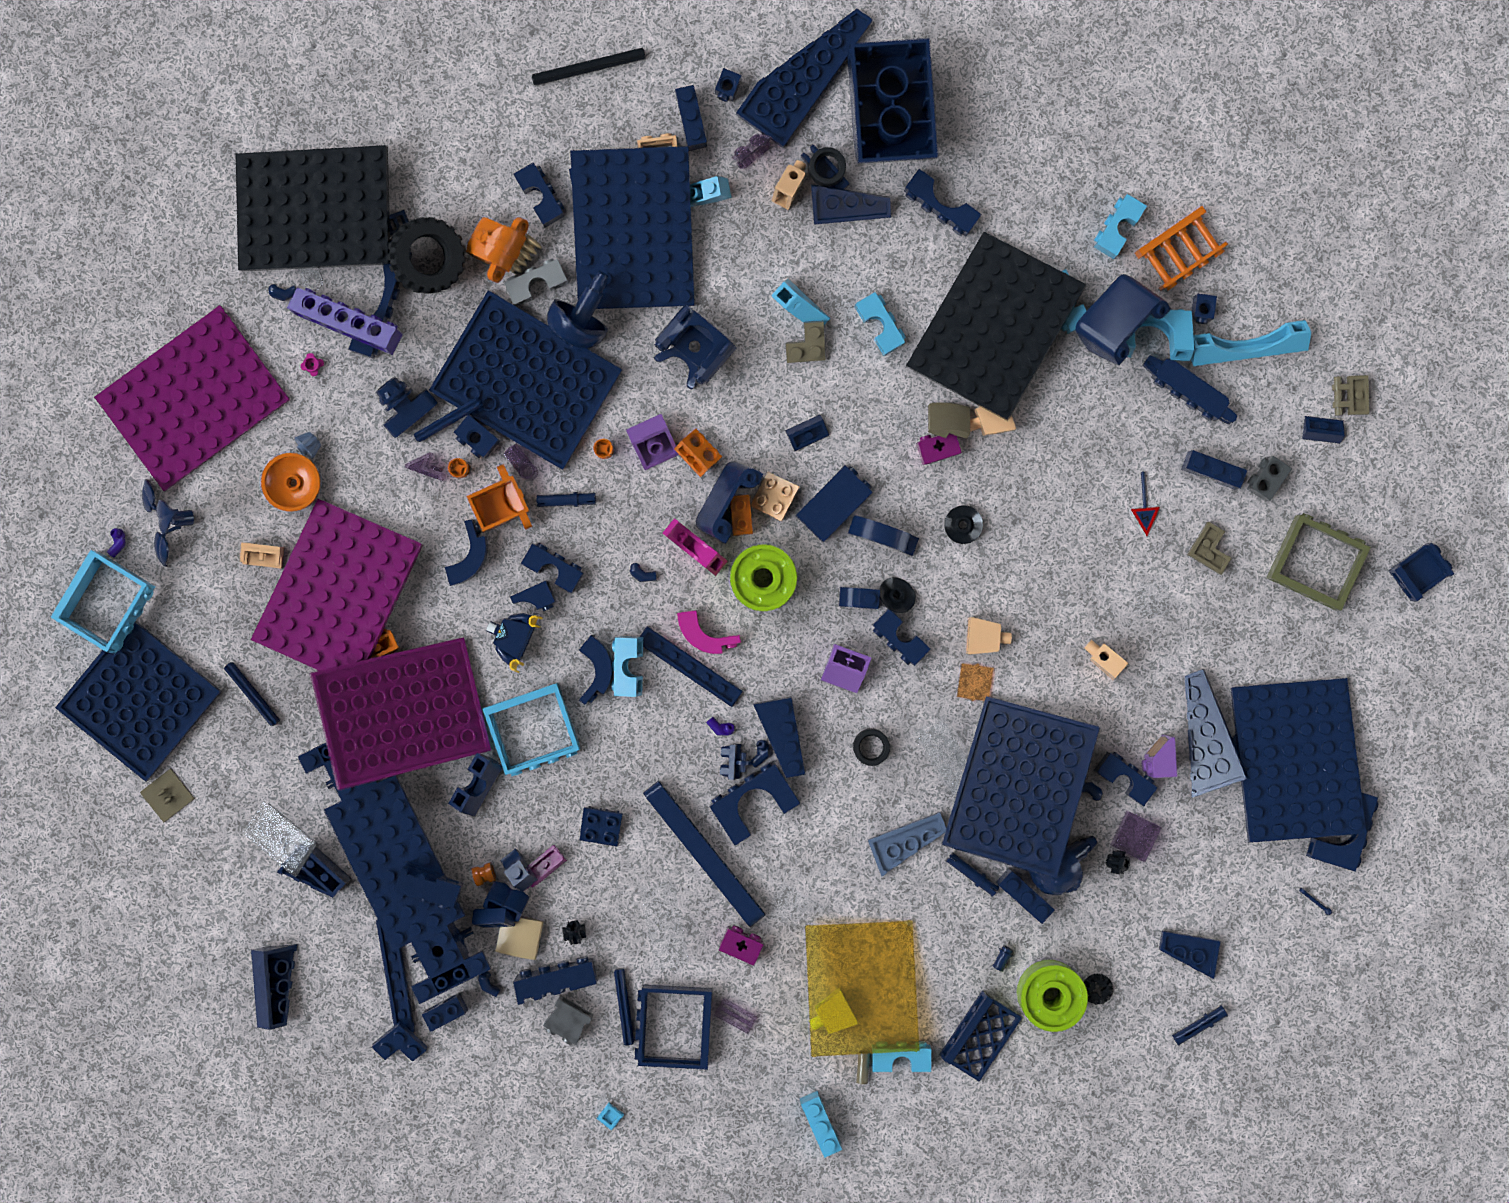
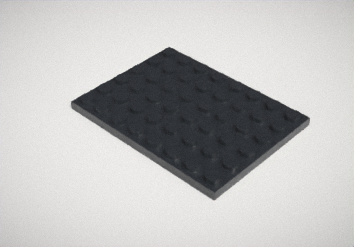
M386 145L235 153L239 271L391 265L387 256L390 251L388 249L390 243L388 147Z
M983 231L907 362L906 367L1008 421L1086 288V284Z

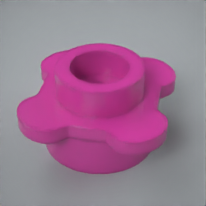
M309 353L306 355L303 363H301V369L310 372L311 376H317L318 370L324 365V361L317 359L314 354Z

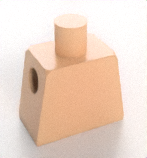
M796 160L794 166H787L775 187L772 202L789 210L806 175L804 172L806 164L804 162Z
M982 407L974 410L976 418L970 420V432L981 429L983 436L1010 432L1016 429L1012 415L1006 421Z
M968 617L966 654L999 652L1000 644H1011L1012 634L1001 632V624Z
M1091 640L1084 648L1092 655L1090 661L1112 680L1128 665V662L1106 644L1100 647ZM1100 654H1105L1107 656V660H1101Z

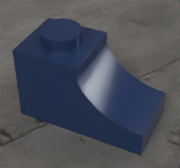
M543 581L510 596L513 604L528 602L536 606L537 610L542 609L543 612L553 608V603L557 602L548 581Z
M840 587L839 606L879 609L880 590Z
M516 848L500 860L505 868V875L516 889L523 892L538 880Z

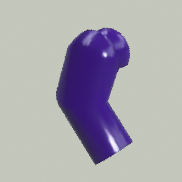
M114 528L110 532L114 544L107 550V553L113 558L126 545L125 533L118 528Z
M711 717L706 722L718 736H729L735 730V726L732 723L719 724L714 717Z

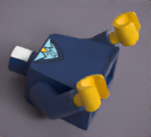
M519 613L504 618L501 625L490 621L486 632L496 636L493 644L496 645L495 650L512 671L519 673L517 666L519 664L524 666V663L519 660H522L535 627H541L537 625V620L543 619L541 616Z

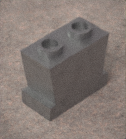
M560 995L555 1004L557 1008L547 1018L543 1026L548 1033L561 1036L565 1043L577 1045L584 1024L589 1025L594 1014Z

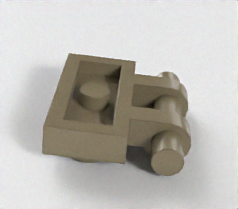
M1368 375L1348 376L1347 384H1342L1341 376L1334 377V384L1332 385L1334 402H1332V408L1335 410V416H1342L1343 408L1348 409V415L1370 414ZM1343 390H1347V401H1342Z

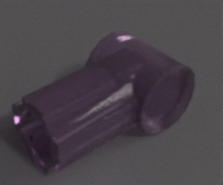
M517 443L510 446L503 453L517 470L520 477L527 481H533L537 478V467L530 461ZM529 466L532 467V474L530 476H525V468Z

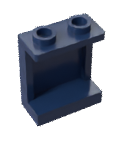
M1425 543L1388 570L1411 602L1419 601L1423 598L1422 595L1446 577L1454 575L1452 565L1449 561L1444 560L1441 556L1440 548L1433 543Z

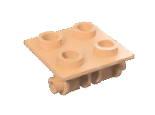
M767 472L750 506L779 521H783L800 487Z

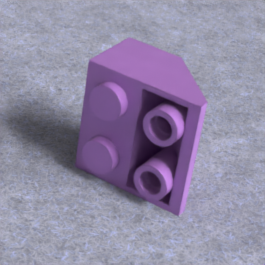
M833 644L821 680L857 693L866 675L871 657Z

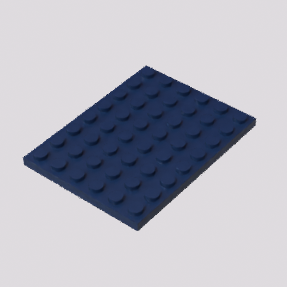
M689 147L570 150L578 300L586 285L590 286L591 280L601 271L609 277L606 288L602 292L604 296L596 309L695 306Z
M488 290L428 391L457 408L478 397L482 402V407L469 415L564 470L620 376L622 369L587 348L567 344L555 335L548 325Z
M1348 679L1232 687L1231 699L1235 734L1237 737V752L1248 777L1241 781L1248 843L1366 833Z
M986 696L942 845L1057 879L1100 727Z

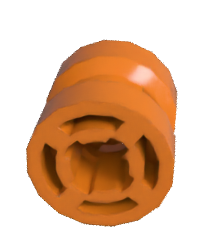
M608 439L597 440L593 447L595 454L601 459L610 458L614 452V447Z
M454 458L448 464V471L453 477L460 479L469 474L470 466L465 460Z
M491 862L484 864L483 867L477 866L471 869L476 886H481L487 881H496V874Z

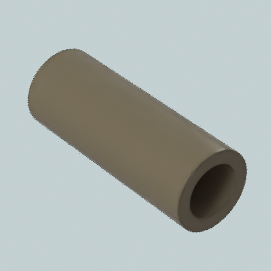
M869 1051L858 1052L856 1083L868 1084Z

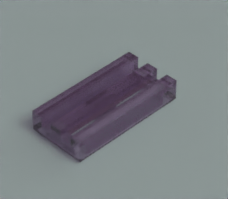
M724 997L714 1013V1016L747 1034L757 1019V1015ZM726 1004V1005L732 1007L733 1009H735V1010H737V1011L743 1013L744 1015L750 1017L751 1020L749 1021V1020L743 1018L742 1016H740V1015H738V1014L732 1012L731 1010H729V1009L723 1007V1005ZM720 1011H723L726 1014L736 1018L737 1020L747 1024V1027L721 1014Z

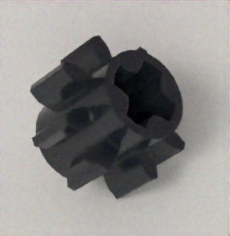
M1117 850L1112 851V854H1108L1106 866L1111 868V873L1124 874V871L1129 869L1130 858L1125 856V851Z
M578 920L568 921L566 927H562L564 941L568 940L570 945L581 944L582 938H586L585 924L580 925Z

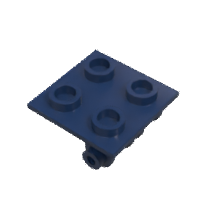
M588 806V808L584 807L579 840L617 847L623 813L608 811V809L602 810V808L599 810L591 808V806Z

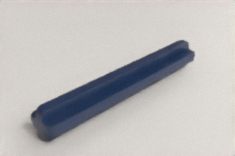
M476 397L414 433L417 442H422L482 407L481 400Z
M234 662L228 663L224 670L270 726H275L280 721L278 716Z
M619 968L614 970L623 1042L625 1046L634 1044V1035L625 970Z

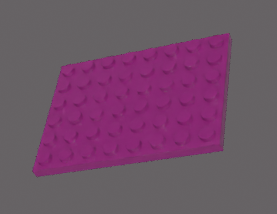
M221 305L94 397L163 491H167L290 401V398Z
M317 499L250 640L316 670H324L370 659L423 544Z
M464 637L310 673L338 790L476 755V753L491 751Z

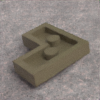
M823 320L804 322L805 341L785 342L787 363L826 360Z
M1206 522L1187 555L1217 574L1222 575L1231 560V557L1216 549L1225 531L1210 522Z

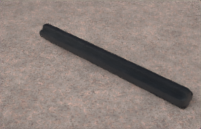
M638 48L532 74V81L537 86L644 60L645 52L643 48Z

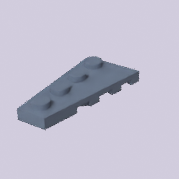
M938 812L868 839L881 876H884L905 859L917 853L922 847L944 834L946 826L941 813Z

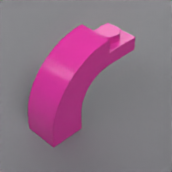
M675 518L662 533L715 576L727 563L724 557Z
M697 610L677 613L682 634L691 645L703 652L723 654V645L726 646V649L735 648L737 643H741L740 635L714 638L705 634L699 626Z

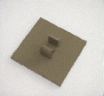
M171 768L140 792L163 823L194 800V797Z

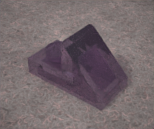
M432 452L412 460L404 466L406 469L443 482L446 474L442 473V468L431 465V468H428L433 456Z

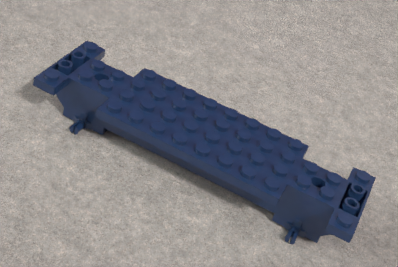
M326 742L297 756L306 774L324 766L331 779L325 782L326 785L333 783L327 786V788L335 787L341 799L340 802L323 810L392 950L395 951L412 943L416 954L412 955L411 958L414 963L421 962L428 978L411 986L419 1004L490 970L491 966L483 950L470 957L468 955L469 952L465 945V938L473 935L474 931H471L472 927L463 931L456 927L454 921L465 916L459 901H457L454 908L447 910L439 907L438 904L427 903L418 898L393 891L401 868L407 863L446 876L397 775L385 780L379 779L338 790ZM441 946L444 953H435L434 947Z

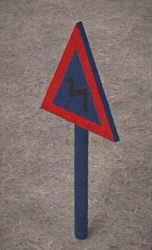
M1142 471L1143 508L1131 509L1146 536H1148L1160 507L1147 508L1145 472Z

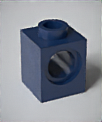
M723 68L715 88L717 98L724 102H728V100L733 102L741 83L742 75ZM725 83H729L733 88L727 91L722 86Z
M1199 293L1193 296L1191 311L1192 319L1196 320V323L1207 324L1214 319L1217 296ZM1200 305H1204L1207 308L1206 314L1200 312Z

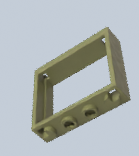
M1308 514L1295 515L1266 578L1335 611H1342L1371 547L1365 545L1366 542L1362 539L1348 537V533L1345 531L1331 529V525L1320 521L1318 523L1313 521V517ZM1302 524L1359 550L1337 600L1280 574Z

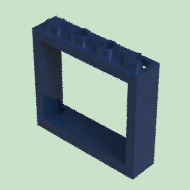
M642 985V990H638L637 999L638 1002H641V1009H637L636 1021H640V1029L636 1028L635 1040H639V1048H635L634 1060H638V1066L708 1070L712 988ZM648 992L704 995L700 1059L645 1056Z

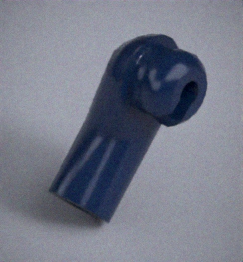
M272 284L268 290L272 298L286 301L293 297L296 287L293 285L284 290L277 287L276 284Z
M631 564L629 572L637 581H657L656 571L644 572L640 568V564Z
M759 740L756 743L757 755L751 759L752 765L755 768L769 757V744L765 740Z
M1086 782L1084 784L1082 793H1089L1094 801L1102 799L1103 791L1093 782Z
M486 971L479 975L478 982L481 989L497 997L501 989L491 984L489 980L491 973Z

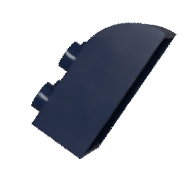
M930 38L851 43L847 60L853 142L857 164L937 159L938 149Z

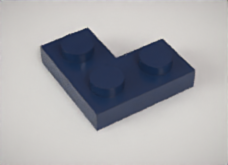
M400 1021L376 1040L371 1048L384 1060L399 1049L413 1062L427 1050L428 1046Z

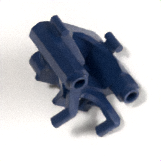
M684 305L656 337L654 346L661 353L656 354L654 360L662 362L672 357L683 360L689 368L687 387L692 390L697 386L696 381L700 385L707 384L737 348L699 313L688 305ZM692 341L700 343L701 348L698 352L690 351L689 344Z

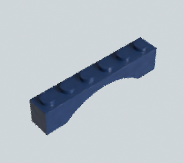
M383 265L385 277L383 296L377 310L373 314L384 323L387 322L388 318L391 319L394 311L392 307L393 301L398 299L400 289H398L400 281L398 282L395 279V273L391 272L389 268L391 265ZM354 339L351 340L348 349L351 352L372 359L375 358V355L378 356L381 351Z

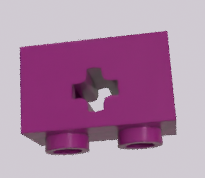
M951 433L946 438L941 436L931 438V435L919 438L920 442L916 443L923 466L962 453L957 436ZM936 441L938 442V444L943 445L940 451L938 449H934L933 447L934 445H936Z
M733 925V927H727L718 950L754 966L764 944L760 936L754 933L750 935L743 933L742 928ZM742 940H744L746 946H742V948H739V944L737 942H741Z

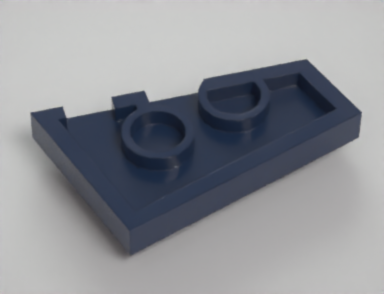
M1162 930L1159 950L1214 979L1221 941Z

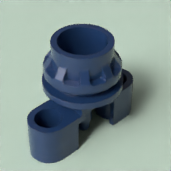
M396 376L388 380L375 392L379 396L380 404L382 406L387 405L384 409L386 412L392 408L396 411L383 424L394 438L402 434L438 404L427 389L411 400L408 395L413 390L411 388L406 389L408 385L405 382L399 381Z

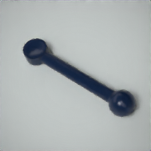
M1299 889V892L1323 909L1326 915L1332 914L1331 908H1326L1304 889Z

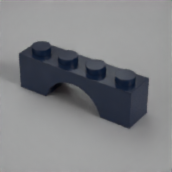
M918 169L904 189L905 196L913 202L916 200L922 204L921 208L928 213L933 212L937 215V220L942 224L946 225L948 223L953 227L952 230L957 235L967 236L982 214L967 203L956 208L942 205L934 195L933 186L935 180L921 169Z

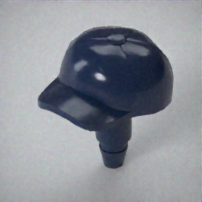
M599 271L591 280L590 286L586 285L575 306L563 300L554 299L549 307L547 314L548 326L555 335L567 344L575 347L591 348L598 345L606 336L608 328L595 318L593 314L604 296L602 292L606 288L608 275Z
M1089 836L1080 841H1074L1066 847L1057 879L1029 871L1035 886L1043 893L1050 895H1062L1063 893L1077 891L1083 880V871L1079 862L1085 859L1088 853L1097 845L1096 838Z

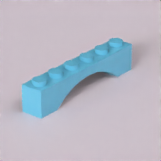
M1306 320L1285 323L1269 334L1249 340H1225L1210 333L1193 335L1194 352L1191 362L1193 366L1308 351L1311 330Z

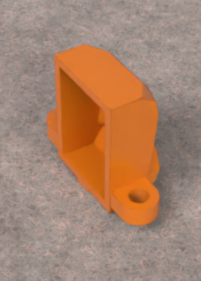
M483 217L478 222L467 243L466 253L490 264L487 277L489 280L498 283L503 279L506 272L509 273L515 260L520 255V250L526 240L525 234L529 223L526 219L517 217L514 219L511 227Z
M504 464L497 466V470L502 478L501 481L466 496L483 533L520 517L525 530L532 527L527 516L529 509L524 501V495L521 489L518 488L513 475L509 477Z

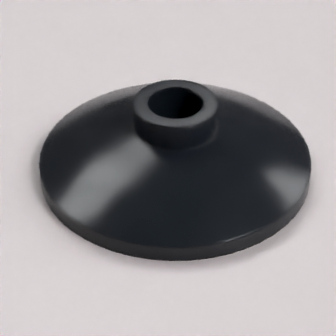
M961 505L948 512L944 521V529L952 541L959 544H968L980 536L983 529V520L976 509ZM961 521H964L966 523V527L964 529L960 528L959 523Z
M893 577L886 579L880 585V600L886 608L896 613H905L912 609L916 601V595L908 582Z

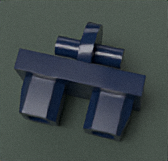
M730 744V746L721 747V757L729 758V765H721L720 775L728 777V780L740 779L741 772H746V765H752L751 760H746L747 753L742 752V744Z

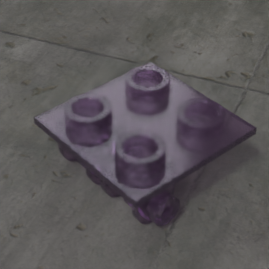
M758 133L753 135L749 139L750 143L745 147L740 146L734 151L735 155L731 158L738 161L736 164L740 169L743 167L747 168L753 163L751 159L753 161L756 160L753 153L759 158L760 154L762 155L769 150L771 146L769 140L772 137L764 134L759 135Z
M1126 811L1110 845L1146 862L1162 827Z

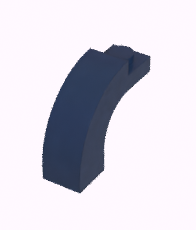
M854 515L848 534L884 545L910 556L914 555L919 540L918 537L900 529Z
M473 519L464 521L470 541L468 555L460 563L445 567L450 586L472 579L481 570L486 561L488 539L487 536L479 537L478 534H481L479 523H475Z
M590 635L579 649L581 653L591 660L595 668L594 681L579 699L584 705L587 702L592 703L596 699L598 694L595 692L597 690L605 694L613 674L612 660L608 650L593 635Z

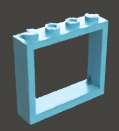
M90 550L51 618L105 652L116 654L122 648L126 636L133 630L134 622L143 613V607L153 596V590L156 586L102 553ZM102 562L142 586L109 642L69 618Z
M559 683L483 708L505 775L511 774V777L522 773V769L528 767L530 770L541 767L540 763L545 761L548 764L559 761L558 757L566 755L567 758L578 754L577 751L581 749ZM555 692L572 745L511 766L493 713Z

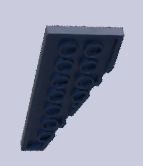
M855 9L830 30L824 32L822 36L790 57L780 67L775 68L765 78L760 79L736 112V116L784 148L847 59L850 44L859 42L873 19L859 9Z

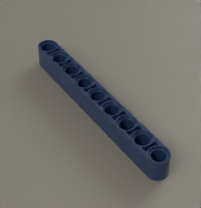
M657 781L644 791L643 794L746 924L752 927L765 916L764 911L761 908L759 909L760 906L749 893L747 894L748 891L735 878L736 876L723 863L721 857L713 847L711 848L709 842L701 832L699 833L697 827L689 817L687 818L685 812L677 802L675 803V800L665 787L663 788V785Z

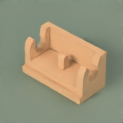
M241 542L240 562L242 564L282 568L284 547Z

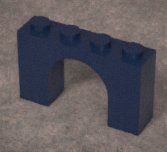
M770 762L760 768V773L756 775L751 773L744 778L745 782L738 786L736 783L727 789L728 793L724 796L719 794L711 799L712 803L709 807L734 845L751 836V832L738 812L739 800L747 791L752 789L767 791L775 799L784 814L800 804V801L775 763L772 765Z
M1362 793L1366 833L1352 834L1349 839L1339 844L1311 838L1306 856L1356 872V869L1361 864L1362 858L1360 856L1362 849H1365L1367 845V833L1373 825V813L1378 808V797Z

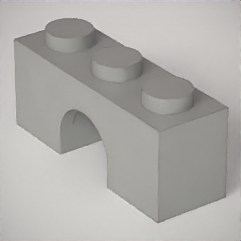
M549 259L543 262V266L539 268L531 267L525 271V274L511 276L507 279L508 282L504 283L516 307L533 300L530 288L536 281L546 282L551 291L569 284L558 259Z

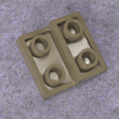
M929 403L928 432L944 438L951 433L967 439L970 435V407L954 403Z

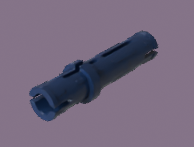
M573 492L574 494L537 495V507L596 505V493Z
M954 852L946 859L945 862L973 881L976 887H981L990 896L993 897L997 893L995 891L999 890V886L986 878L987 875L978 872Z
M1221 1005L1208 1014L1204 1013L1202 1018L1173 1034L1172 1037L1177 1045L1180 1046V1044L1208 1027H1214L1213 1024L1228 1017L1223 1006Z

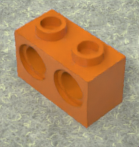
M694 429L674 448L700 478L722 458L718 450L697 429Z
M733 496L730 502L733 536L753 534L750 496Z

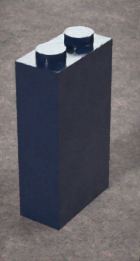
M844 465L795 515L822 543L873 493L870 490L872 486L865 479L861 481L856 476L858 472L851 466L847 467Z

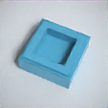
M608 1102L597 1116V1120L610 1130H613L624 1116V1113Z

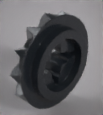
M1097 973L1085 979L1084 984L1087 990L1088 1002L1097 1005L1104 1004L1110 1000L1113 993V984L1107 976ZM1095 982L1100 987H1104L1101 990V996L1097 994V992H1093V990L1096 989Z

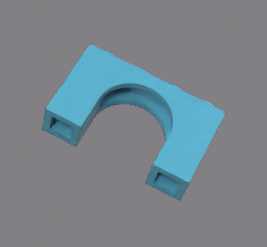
M1182 309L1170 310L1162 319H1156L1150 315L1140 326L1156 327L1166 334L1169 340L1170 360L1190 361L1194 352L1192 311ZM1135 332L1126 341L1129 346L1128 358L1132 357L1136 347Z

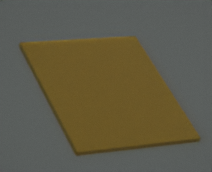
M912 921L805 926L811 1057L919 1051Z

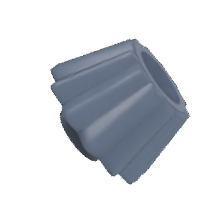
M311 432L294 438L300 453L308 455L312 459L321 447L320 441Z

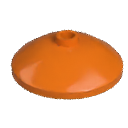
M284 453L269 461L262 473L261 488L265 498L271 505L283 511L294 512L308 507L316 499L320 490L321 481L318 469L310 459L300 454ZM295 479L297 485L293 487L291 481Z

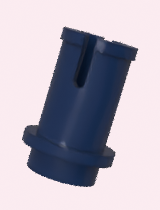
M1004 945L1002 948H999L1000 952L992 965L1001 972L1004 971L1010 957H1013V950Z

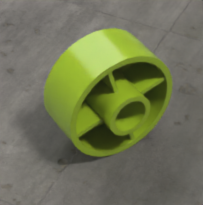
M761 544L749 547L736 558L731 568L730 583L733 593L743 605L756 611H771L781 607L791 598L797 583V573L793 561L783 550L772 545ZM767 569L771 572L773 580L768 587L761 588L755 584L754 574L757 570Z
M1042 960L1032 964L1023 972L1017 985V1000L1021 1010L1033 1025L1049 1032L1067 1030L1077 1024L1085 1013L1088 1002L1085 984L1070 966L1061 961ZM1058 988V994L1053 1000H1044L1046 990Z

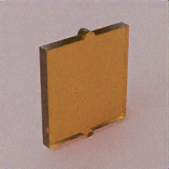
M961 663L957 697L968 698L971 701H985L986 696L989 697L993 668L979 666V664L969 665Z

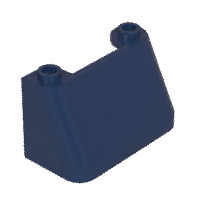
M1122 274L1078 320L1075 330L1089 352L1120 366L1129 355V346L1126 341L1150 315L1156 319H1162L1171 308L1164 299L1133 277Z
M735 461L727 463L696 518L697 528L718 541L727 544L732 529L731 525L722 519V516L738 487L741 486L744 489L747 487L753 488L760 484L764 474Z

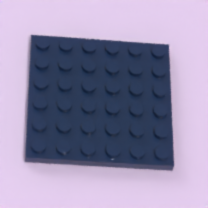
M135 621L133 630L123 641L122 648L116 654L102 650L55 708L147 782L222 691Z

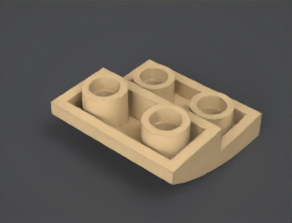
M521 917L519 922H515L514 927H500L495 952L536 960L544 921Z

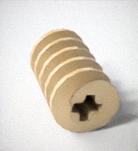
M527 233L525 235L526 240L520 250L521 253L510 270L514 275H516L515 271L522 272L520 265L527 266L524 261L525 259L532 260L529 255L530 253L537 254L534 249L535 247L542 248Z

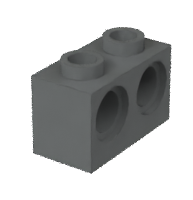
M1275 456L1263 458L1258 466L1260 470L1257 474L1254 473L1247 482L1249 484L1247 489L1265 502L1272 500L1292 470L1291 467ZM1271 465H1274L1277 469L1275 475L1271 474L1269 470ZM1260 481L1266 484L1264 491L1259 488Z

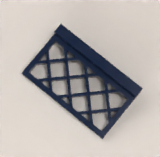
M982 990L939 1055L948 1064H952L980 1082L1022 1017ZM995 1004L998 1006L999 1014L989 1016L988 1009L991 1005ZM1012 1015L1015 1017L1012 1024L1004 1026V1016ZM1000 1018L1001 1026L991 1029L990 1020ZM987 1021L988 1030L978 1032V1024ZM1002 1031L1003 1037L1001 1040L993 1041L992 1033ZM989 1034L990 1043L980 1045L979 1036ZM976 1037L977 1046L967 1048L966 1042L968 1039ZM991 1047V1055L983 1057L981 1049ZM978 1050L979 1059L970 1061L968 1052ZM965 1053L966 1062L957 1063L954 1061L958 1054ZM980 1063L981 1070L976 1075L971 1071V1065Z

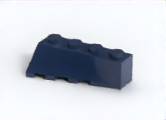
M297 944L267 946L251 950L257 1028L272 1030L287 1026L290 1005L288 996L289 990L292 989L293 981H291L292 969L295 967L293 958L294 951H297Z

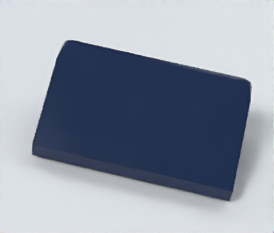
M820 414L785 430L794 451L830 436Z
M1305 416L1302 439L1338 444L1342 442L1345 436L1343 420Z
M506 908L473 910V925L481 928L515 926V922Z

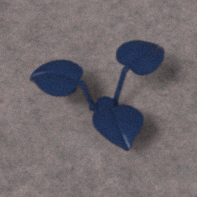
M145 479L142 488V503L147 512H152V509L157 510L159 528L162 532H156L155 553L162 565L168 567L166 563L169 547L165 536L172 531L181 529V526L193 525L194 515L192 510L179 511L178 509H171L163 500H159L156 506L153 488L148 480Z

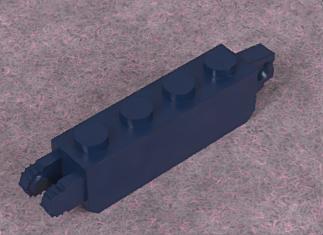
M1151 355L1146 358L1142 366L1152 374L1151 378L1154 379L1155 385L1170 390L1169 394L1171 396L1186 401L1185 405L1192 410H1199L1202 412L1201 416L1208 421L1220 420L1226 424L1237 421V414L1228 408L1230 402L1227 396L1174 360L1165 359L1162 361Z

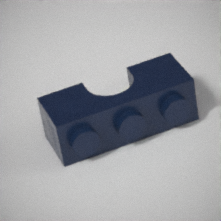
M694 85L675 89L689 151L706 148L707 140Z
M533 162L513 174L524 194L534 190L543 194L542 201L533 209L544 228L565 217L562 212L565 208L560 199L556 201L552 195L555 191L550 182L545 183L543 179L545 174L540 166L536 167Z
M1194 450L1187 452L1181 468L1185 472L1213 479L1218 484L1234 490L1241 489L1248 471Z
M532 543L521 564L537 574L541 572L545 565L553 564L558 569V578L554 584L573 593L584 575L581 572L582 567L573 562L569 565L564 562L565 557L556 552L552 555L547 552L549 548L541 543L537 545Z
M887 608L872 624L874 627L872 631L880 639L884 637L889 641L886 645L894 652L898 650L902 654L900 658L907 665L911 663L915 666L931 649L917 635L908 642H901L897 638L896 631L903 621Z
M1107 752L1094 771L1111 783L1118 776L1127 775L1130 785L1125 794L1140 805L1145 806L1157 789L1153 785L1155 781L1146 774L1144 777L1138 774L1139 769L1131 763L1126 765L1122 762L1124 758L1116 752H1113V754Z
M476 753L467 769L473 773L471 783L464 788L457 787L448 804L460 813L475 817L503 768L502 765L489 756Z
M1009 868L996 881L1006 893L1041 924L1055 911L1051 905Z

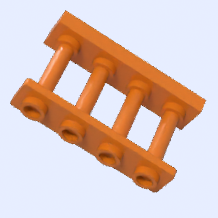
M1203 206L1135 252L1138 259L1143 256L1145 259L1148 258L1165 284L1159 287L1160 291L1165 288L1167 291L1177 285L1176 280L1181 277L1184 280L1192 275V269L1196 266L1200 269L1208 264L1209 257L1214 255L1216 258L1225 252L1224 247L1228 243L1224 242L1219 246L1202 221V215L1206 213ZM1191 223L1198 228L1213 250L1204 257L1186 232V226ZM1175 234L1177 237L1180 236L1197 261L1188 268L1170 243V238ZM1159 245L1161 248L1164 247L1181 272L1172 279L1154 254V249Z

